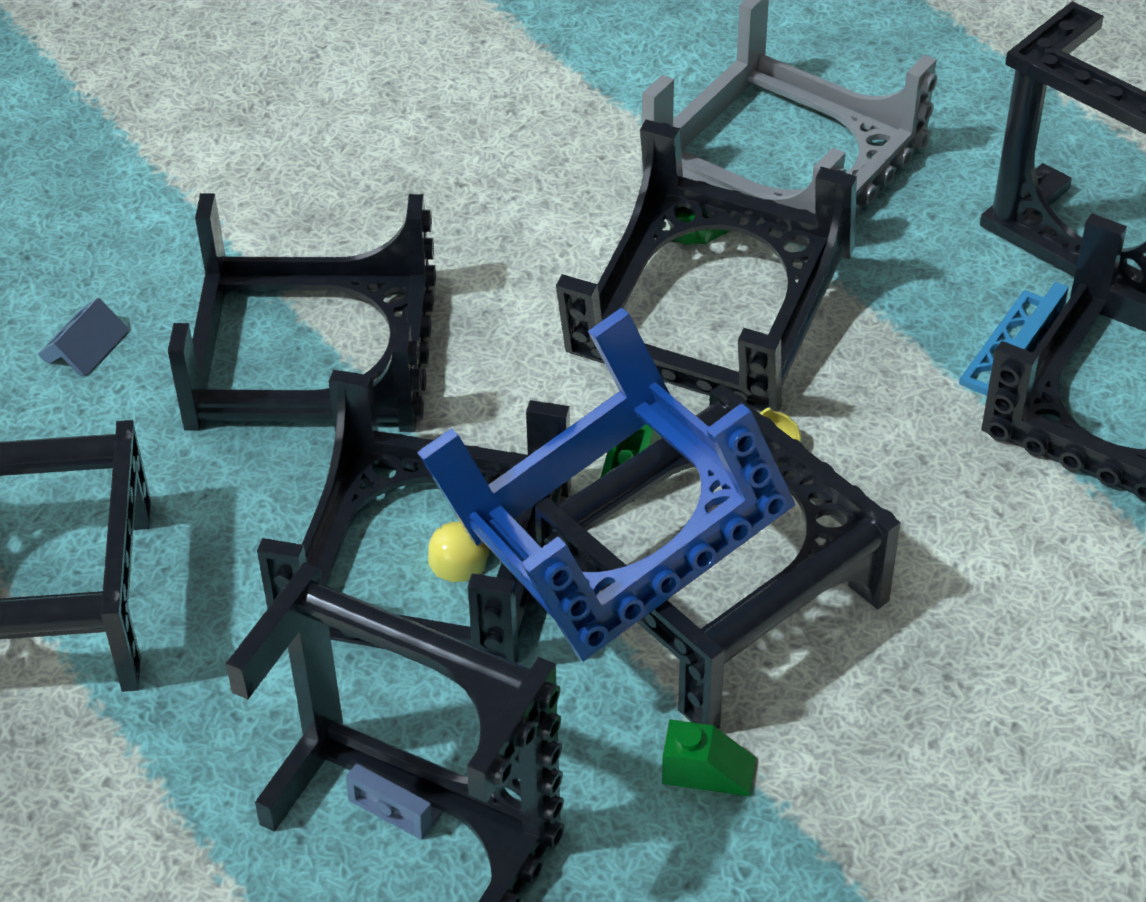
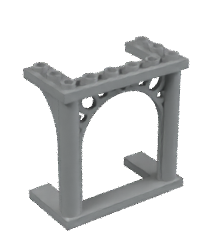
M744 0L739 5L737 60L673 119L674 79L661 75L642 93V124L647 119L680 128L683 177L704 181L710 185L728 190H737L746 195L773 200L779 204L797 209H806L815 213V181L820 167L840 170L857 176V218L859 210L864 205L869 206L873 203L877 191L882 186L887 187L890 185L895 172L900 167L906 168L913 153L917 149H924L930 138V131L927 130L928 122L934 109V104L931 103L932 92L938 79L937 75H935L937 59L923 55L907 72L905 88L896 93L885 96L859 94L766 56L769 0ZM753 83L840 121L855 137L859 148V155L853 167L847 172L844 169L845 152L832 148L814 166L813 179L807 188L788 190L758 184L683 151V149ZM875 139L887 141L883 146H873L867 143ZM642 161L641 173H643V161Z

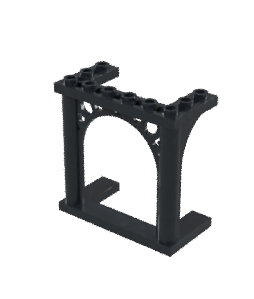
M1071 1L1007 52L1005 65L1015 69L994 202L991 207L981 214L980 226L1072 276H1075L1082 237L1066 226L1050 208L1051 204L1070 189L1072 177L1044 163L1035 169V151L1047 86L1146 134V91L1070 55L1072 51L1102 28L1104 18L1103 15L1074 1ZM1146 241L1135 247L1122 248L1115 283L1146 294V256L1143 254L1146 253ZM1127 259L1135 261L1141 270L1129 265Z
M645 119L640 128L643 177L639 194L627 228L598 284L561 274L556 284L565 352L605 364L588 331L621 307L624 308L644 267L661 247L682 235L701 230L722 229L740 232L759 240L776 254L785 269L788 286L784 302L769 334L743 327L738 338L739 372L649 344L645 345L665 383L710 396L711 390L723 384L734 394L743 397L747 404L755 410L761 412L766 408H771L772 411L779 412L782 407V386L842 257L850 259L855 248L857 176L840 170L820 167L815 181V213L806 209L793 208L776 203L773 200L757 198L737 190H728L710 185L704 181L683 177L680 128ZM680 210L691 213L695 217L691 222H682L675 216V211ZM665 219L667 220L668 224L672 227V229L663 230L666 227V222H664ZM792 242L806 246V248L799 252H788L784 249V246ZM802 262V269L793 266V263Z
M200 193L195 221L205 277L193 338L189 323H173L168 346V355L184 431H199L201 421L334 422L330 388L319 390L207 389L225 290H326L343 292L359 297L373 305L385 318L390 330L388 346L381 359L364 374L372 375L377 423H399V432H415L416 419H423L424 397L418 395L419 392L426 391L427 384L426 368H421V364L429 363V342H424V338H431L432 330L431 315H426V312H433L434 291L429 290V287H436V265H429V260L434 259V238L427 237V232L432 230L431 209H425L424 194H409L407 214L400 230L384 245L367 253L347 257L226 256L215 193ZM395 292L406 294L403 299L394 303L383 301L385 297ZM402 311V317L394 315L396 312Z
M1091 213L1085 222L1070 299L1033 353L1001 341L996 348L981 431L988 433L995 440L1008 441L1020 446L1031 455L1044 456L1061 463L1067 470L1080 471L1097 478L1106 486H1116L1133 493L1140 500L1146 502V449L1117 445L1088 432L1070 416L1059 394L1058 382L1061 373L1100 315L1146 332V294L1115 283L1127 226ZM1042 398L1048 399L1051 403L1042 402ZM1039 415H1054L1059 419V421L1053 422Z
M340 370L332 371L329 378V388L335 426V441L326 483L302 544L262 538L257 549L267 609L303 562L320 568L322 584L327 585L352 521L362 508L373 499L385 492L405 485L426 482L436 483L417 453L434 440L378 431L372 375ZM529 400L526 409L528 455L465 445L488 485L569 428L570 406ZM375 466L395 469L396 473L392 478H382L373 469ZM363 478H365L367 482L373 487L363 489L366 486L365 480H363ZM571 479L535 505L549 498L558 506L560 497H568ZM533 505L514 520L536 542L535 505ZM501 562L497 577L471 574L467 586L470 627L399 615L517 663L519 659L518 634L531 594ZM329 626L331 640L381 648Z
M723 384L710 391L709 407L695 416L710 427L741 403L751 410L791 495L802 510L806 523V537L800 552L785 569L700 629L668 600L637 622L680 660L678 711L690 722L714 725L718 729L721 724L723 673L726 662L815 597L838 584L848 582V586L877 610L889 602L901 524L893 513L880 507L866 496L858 486L849 483L836 473L831 465L822 462L805 449L800 441L791 438L778 428L770 418L761 415L747 404L743 397L734 394ZM660 438L562 504L557 506L552 500L546 498L535 505L536 543L543 548L556 537H559L569 548L582 572H602L625 567L627 565L593 537L588 530L669 476L695 466L668 442ZM830 515L842 526L825 527L820 525L816 519ZM819 537L826 541L823 545H819L815 539ZM612 583L607 584L606 586H604V587L601 589V591H603L605 588H607L608 586H610Z
M133 420L116 421L115 434L0 441V476L113 468L103 591L0 598V640L106 632L121 691H139L141 654L128 603L134 530L149 529L151 496Z
M303 562L226 662L232 693L248 700L288 647L303 736L255 801L259 825L275 832L325 760L348 770H351L357 763L431 803V806L454 816L474 833L486 852L491 868V882L478 902H521L522 895L520 892L526 882L530 884L535 883L542 870L543 854L548 847L552 849L557 847L565 827L564 823L561 822V810L564 803V798L560 797L563 771L559 770L562 744L558 742L561 715L557 714V702L561 689L556 683V663L538 657L531 669L325 586L322 584L320 568ZM329 626L425 665L451 679L467 692L475 706L480 722L479 745L476 753L467 765V776L343 724ZM505 788L516 793L521 800L511 796Z

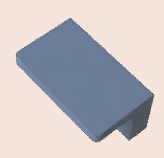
M98 297L82 307L38 355L47 363H52L62 357L78 375L86 376L128 332V327Z
M357 763L346 775L348 801L420 840L426 836L444 813V811L431 806V803Z

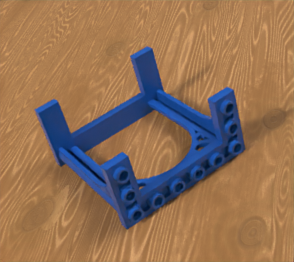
M622 307L588 331L619 392L488 485L461 438L452 428L417 452L470 539L477 546L483 542L552 616L574 653L582 662L796 505L751 410L741 403L710 427L707 426L670 395L630 314ZM646 424L691 462L699 471L701 478V494L697 507L683 529L670 542L648 557L614 570L582 572L569 548L559 537H556L541 548L514 520ZM721 486L722 490L714 492L717 487ZM720 504L719 506H717L715 509H713L711 512L708 513V511H709L713 506ZM612 583L610 586H608L607 588H605L603 591H601V592L599 593V591H600L604 586H606L607 584Z

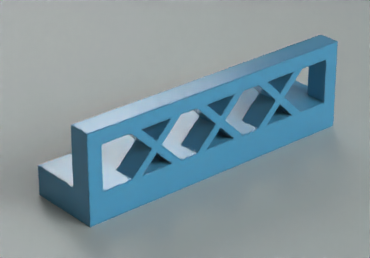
M1055 281L1044 297L1024 290L960 377L959 385L987 396L989 384L976 380L973 376L977 372L992 370L993 357L991 351L996 350L1000 342L1004 341L1033 353L1064 308L1069 287ZM1027 302L1037 306L1031 316H1026L1023 310ZM1024 325L1015 338H1010L1007 332L1008 328Z

